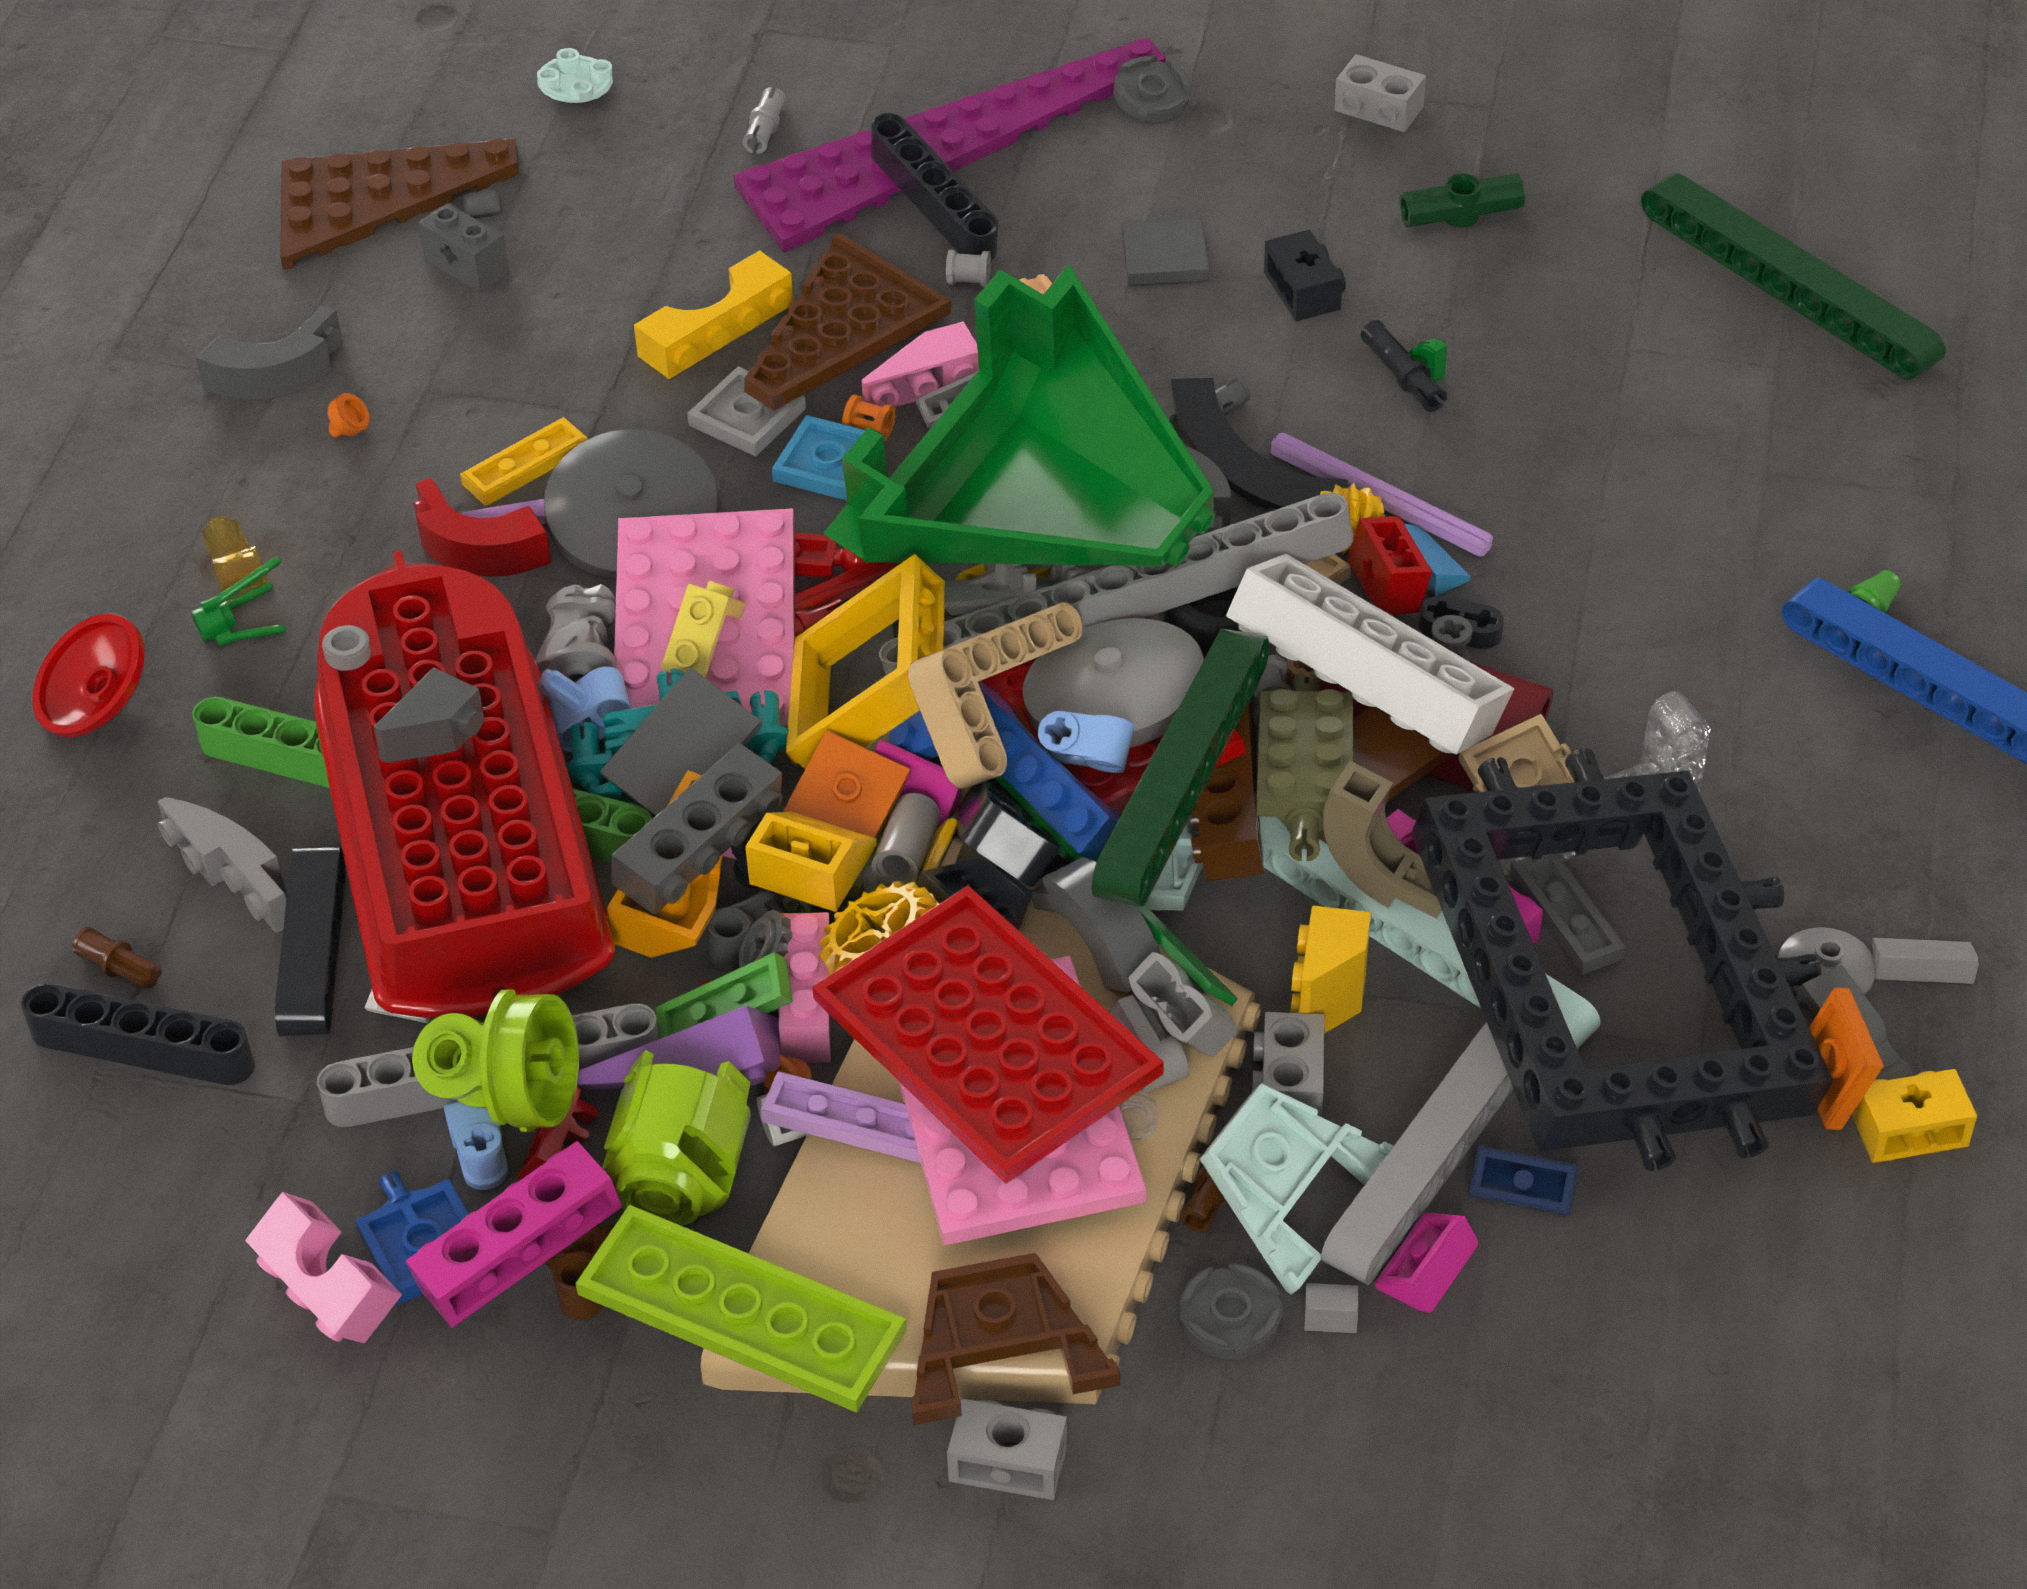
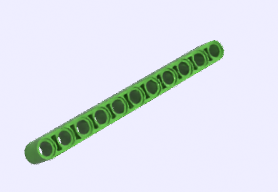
M223 697L206 698L194 706L192 717L199 744L204 754L329 788L315 721ZM573 789L589 851L593 858L612 862V854L652 820L651 814L645 808L638 805Z

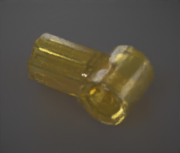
M224 515L210 519L207 527L201 531L204 544L212 558L213 569L222 592L263 565L256 547H249L237 520H230ZM266 575L244 590L266 583Z

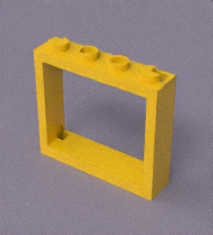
M916 554L794 638L788 716L789 731L786 743V754L794 765L799 764L806 769L826 730L865 748L920 711L909 683L908 672L914 661L943 650L945 581ZM899 619L897 669L828 715L831 666Z

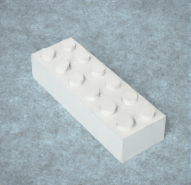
M1283 554L1247 568L1226 614L1228 618L1239 624L1238 628L1242 632L1268 636L1269 642L1276 646V651L1283 657L1294 661L1300 660L1313 668L1314 674L1321 680L1332 684H1340L1350 690L1352 697L1366 706L1378 707L1391 715L1390 719L1396 725L1404 729L1418 731L1429 738V743L1434 748L1445 753L1458 754L1492 736L1514 691L1513 687L1288 554Z

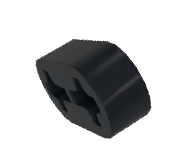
M1445 596L1430 597L1423 601L1420 606L1419 629L1426 637L1432 638V626L1437 620V616L1456 615L1468 620L1472 626V637L1467 643L1468 647L1479 649L1492 648L1499 644L1502 639L1504 617L1494 607Z

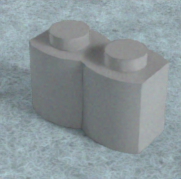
M1152 952L1128 977L1136 997L1142 1003L1158 1012L1166 1030L1172 1036L1200 1053L1214 1057L1237 1033L1236 1024L1230 1013L1220 1004L1208 998L1206 992L1181 966L1165 956Z

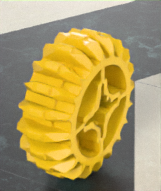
M898 880L893 882L889 888L880 884L875 891L869 894L863 891L862 897L855 902L847 901L848 907L843 912H836L834 914L835 922L824 928L828 935L819 942L820 947L823 948L819 956L829 971L828 975H831L939 905L933 894L929 893L925 887L919 888L914 882L903 885Z

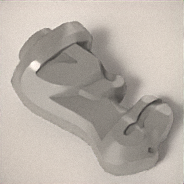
M602 584L592 588L572 585L564 587L553 595L546 605L547 615L551 622L550 629L536 657V663L541 676L545 670L550 669L551 671H559L573 682H577L596 668L605 666L616 669L617 658L607 647H604L608 640L606 626L614 620L616 614V597L612 591Z

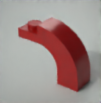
M432 478L415 483L419 501L414 502L413 506L421 545L426 553L441 565L468 571L478 576L499 577L524 573L551 563L546 531L529 505L497 517L474 518L455 511L447 503Z

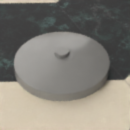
M1124 618L1082 628L1081 637L1076 642L1039 656L1030 667L1023 685V699L1029 720L1038 732L1041 720L1047 714L1054 711L1093 716H1115L1134 724L1130 748L1142 745L1165 734L1204 658L1199 645L1192 636L1166 622L1144 618ZM1068 731V735L1066 737H1070V731ZM1058 738V744H1060L1062 738Z

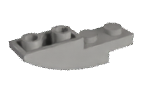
M168 797L157 801L162 816V821L158 822L160 833L170 847L177 845L181 849L182 858L193 874L200 872L211 886L225 881L233 893L240 891L244 895L246 906L257 921L264 919L275 933L283 930L286 898L281 890L285 887L277 856L247 829L210 809Z

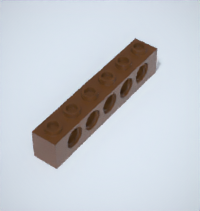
M1252 697L1235 728V731L1243 739L1246 753L1214 769L1190 816L1193 832H1199V835L1191 836L1195 864H1204L1207 882L1264 874L1260 818L1257 817V767Z

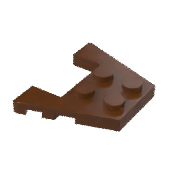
M1036 1253L932 1272L923 1328L922 1350L917 1367L915 1395L911 1405L914 1425L962 1416L961 1402L953 1373L954 1368L1053 1349H1061L1072 1394L1120 1386L1119 1367L1112 1358L1108 1359L1101 1350L1096 1335L1088 1324L1083 1325L1070 1307V1299Z

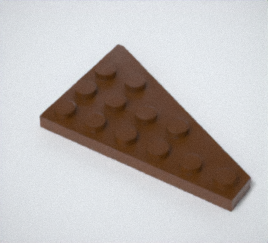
M839 232L833 235L831 247L827 253H822L818 266L812 269L805 280L798 300L792 301L788 308V314L782 317L772 333V340L767 350L761 351L757 357V364L751 367L744 380V392L774 411L951 314V300Z

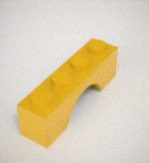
M759 250L729 268L731 290L720 302L697 310H681L664 306L634 324L638 357L667 379H671L789 308L792 301H794L791 272Z

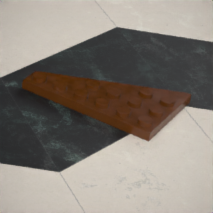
M516 138L492 139L472 143L456 142L440 146H415L408 149L374 150L372 152L355 154L339 153L332 156L297 157L291 160H282L280 258L283 269L294 268V260L316 252L319 256H323L332 252L337 247L347 246L374 235L375 227L389 221L397 220L401 224L412 219L417 214H425L444 206L446 203H452V195L469 188H475L478 192L488 188L495 182H503L519 175Z

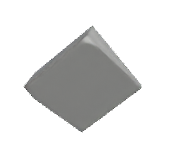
M1306 1283L1304 1331L1357 1333L1358 1286Z

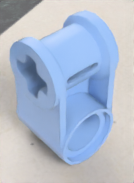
M1054 711L1047 714L1041 720L1038 727V738L1040 743L1050 751L1051 755L1061 763L1086 766L1112 773H1122L1126 768L1134 724L1123 718L1110 715L1093 716ZM1068 731L1071 732L1070 737H1066L1068 735ZM1058 738H1062L1060 744L1057 743Z
M459 1101L443 1105L453 1148L457 1150L463 1177L467 1185L473 1189L489 1190L502 1184L508 1176V1163L502 1145L503 1133L501 1125L492 1122L487 1108H475Z

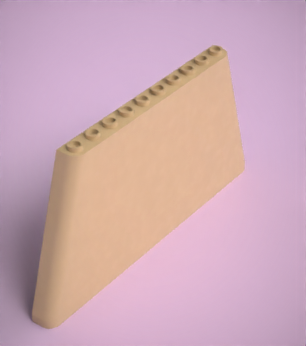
M955 838L940 867L955 864L964 842L962 839ZM1042 878L1038 880L1034 887L1028 886L1021 882L1029 890H1032L1043 884ZM1030 900L1019 928L1020 933L1050 960L1071 956L1080 987L1107 1011L1116 1005L1117 1000L1131 995L1137 998L1133 990L1126 993L1105 988L1093 956L1077 929L1064 916L1058 913L1035 909L1032 900ZM1157 943L1161 955L1165 956V957L1168 958L1169 960H1171V961H1173L1174 963H1176L1177 965H1179V964ZM1208 968L1238 998L1234 1005L1230 1006L1206 992L1208 998L1220 1004L1230 1013L1236 1024L1237 1033L1214 1057L1206 1056L1178 1039L1187 1058L1189 1076L1142 1094L1136 1093L1119 1105L1146 1187L1145 1203L943 1246L921 1163L807 1134L748 1254L906 1318L907 1331L870 1390L869 1396L913 1397L915 1395L917 1367L922 1350L923 1328L932 1272L1031 1253L1038 1255L1070 1299V1307L1083 1325L1088 1324L1098 1338V1345L1108 1359L1112 1358L1119 1367L1120 1357L1116 1354L1121 1343L1128 1345L1131 1341L1137 1318L1133 1312L1137 1302L1145 1303L1147 1301L1153 1281V1273L1150 1272L1153 1262L1161 1263L1166 1254L1169 1243V1232H1166L1170 1221L1177 1223L1180 1219V1213L1185 1203V1193L1182 1192L1185 1183H1194L1201 1162V1154L1198 1153L1202 1143L1209 1145L1212 1140L1217 1120L1216 1115H1213L1217 1105L1224 1107L1228 1100L1232 1084V1078L1229 1077L1232 1068L1240 1069L1247 1047V1041L1244 1040L1247 1031L1254 1033L1261 1015V1004L1255 1003V993ZM1150 1008L1166 1036H1171L1163 1026L1158 1012ZM854 1039L832 1085L904 1104L898 1080ZM703 1348L701 1373L703 1384L722 1390L809 1393ZM1061 1349L953 1369L960 1399L1096 1404L1102 1389L1072 1394Z

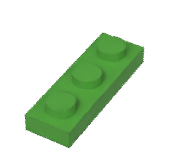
M773 952L655 1007L660 1039L745 1005L764 1013H769L793 1002L786 958Z

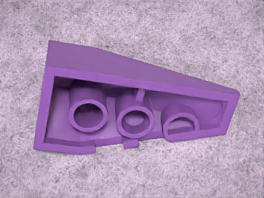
M745 1005L581 1069L578 1074L577 1087L584 1090L623 1089L625 1085L623 1081L628 1075L631 1065L645 1050L654 1054L651 1065H684L703 1070L715 1076L720 1064L730 1061L751 1082L750 1086L759 1084L767 1079L766 1072L780 1067L778 1018Z

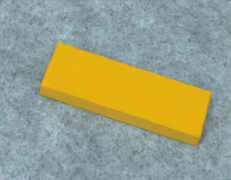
M562 417L460 473L461 483L481 503L488 506L553 470L567 453L588 440V437L566 418Z

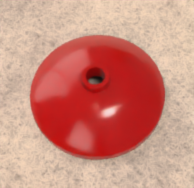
M111 613L99 614L76 624L55 643L38 671L32 696L34 714L38 722L45 729L60 737H79L103 727L124 709L139 685L144 668L145 647L143 637L138 628L123 616Z

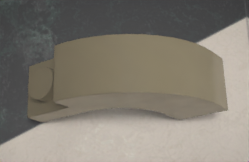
M1349 761L1331 788L1323 811L1324 835L1335 861L1359 889L1383 906L1390 908L1395 898L1437 919L1442 911L1441 906L1434 893L1420 855L1407 848L1397 839L1386 820L1385 804L1393 782Z

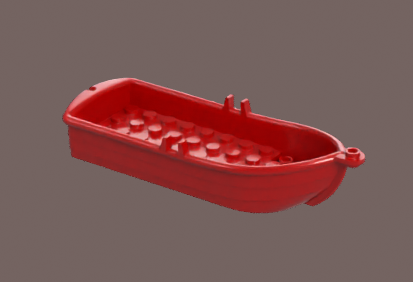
M396 549L392 554L393 565L375 573L350 589L333 605L323 622L317 650L318 678L314 692L316 728L376 1003L387 1012L421 1018H437L450 1013L464 1014L472 1018L487 1016L494 998L501 990H515L516 995L552 994L558 996L581 984L610 964L615 955V943L548 697L541 693L537 686L542 676L534 657L526 646L524 635L514 610L505 596L493 584L482 577L453 567L404 562L402 552ZM340 626H357L366 631L369 636L371 646L369 660L363 666L353 670L344 671L332 668L327 664L324 657L322 641L325 635ZM436 668L479 689L485 722L482 724L479 732L475 736L469 737L455 752L392 763L380 760L374 726L430 670Z

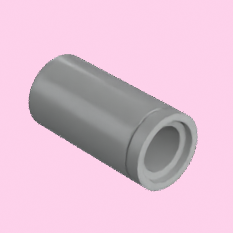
M908 793L896 801L872 861V871L883 884L891 886L893 882L899 880L905 885L916 881L940 820V810L932 799L923 794Z

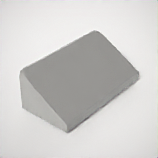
M1893 938L1872 939L1875 979L1974 984L1979 959L1971 942Z

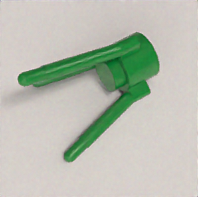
M275 557L261 565L217 596L201 602V607L190 611L204 643L216 639L219 647L233 641L285 632L286 627L282 624L232 632L229 630V628L236 626V621L231 611L270 591L273 588L271 582H266L226 602L281 564L279 557Z

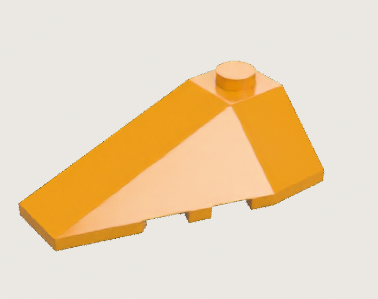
M688 770L668 805L702 775ZM722 855L708 874H700L688 884L685 893L676 903H667L656 915L618 889L607 907V917L615 945L650 958L696 946L716 910Z

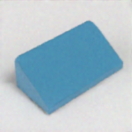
M1404 524L1432 570L1427 590L1433 597L1470 581L1471 576L1420 525Z

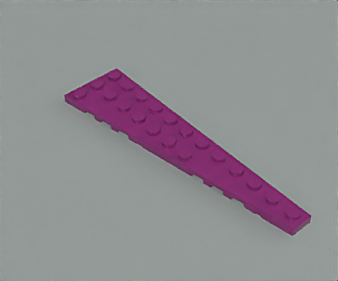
M1147 37L1041 73L1032 74L1029 77L1005 85H999L972 96L963 97L960 100L942 106L929 108L926 111L905 117L904 120L954 172L1018 141L1019 134L1032 127L1039 131L1048 127L1049 119L1064 113L1069 117L1079 112L1080 105L1089 100L1100 102L1112 96L1118 70L1131 59L1153 56L1158 57L1157 61L1166 64V57ZM871 129L860 131L854 135L833 142H827L818 147L790 154L784 158L733 174L734 187L783 253L824 234L825 227L838 220L845 224L856 219L857 211L869 205H873L877 209L889 203V196L901 191L871 157Z

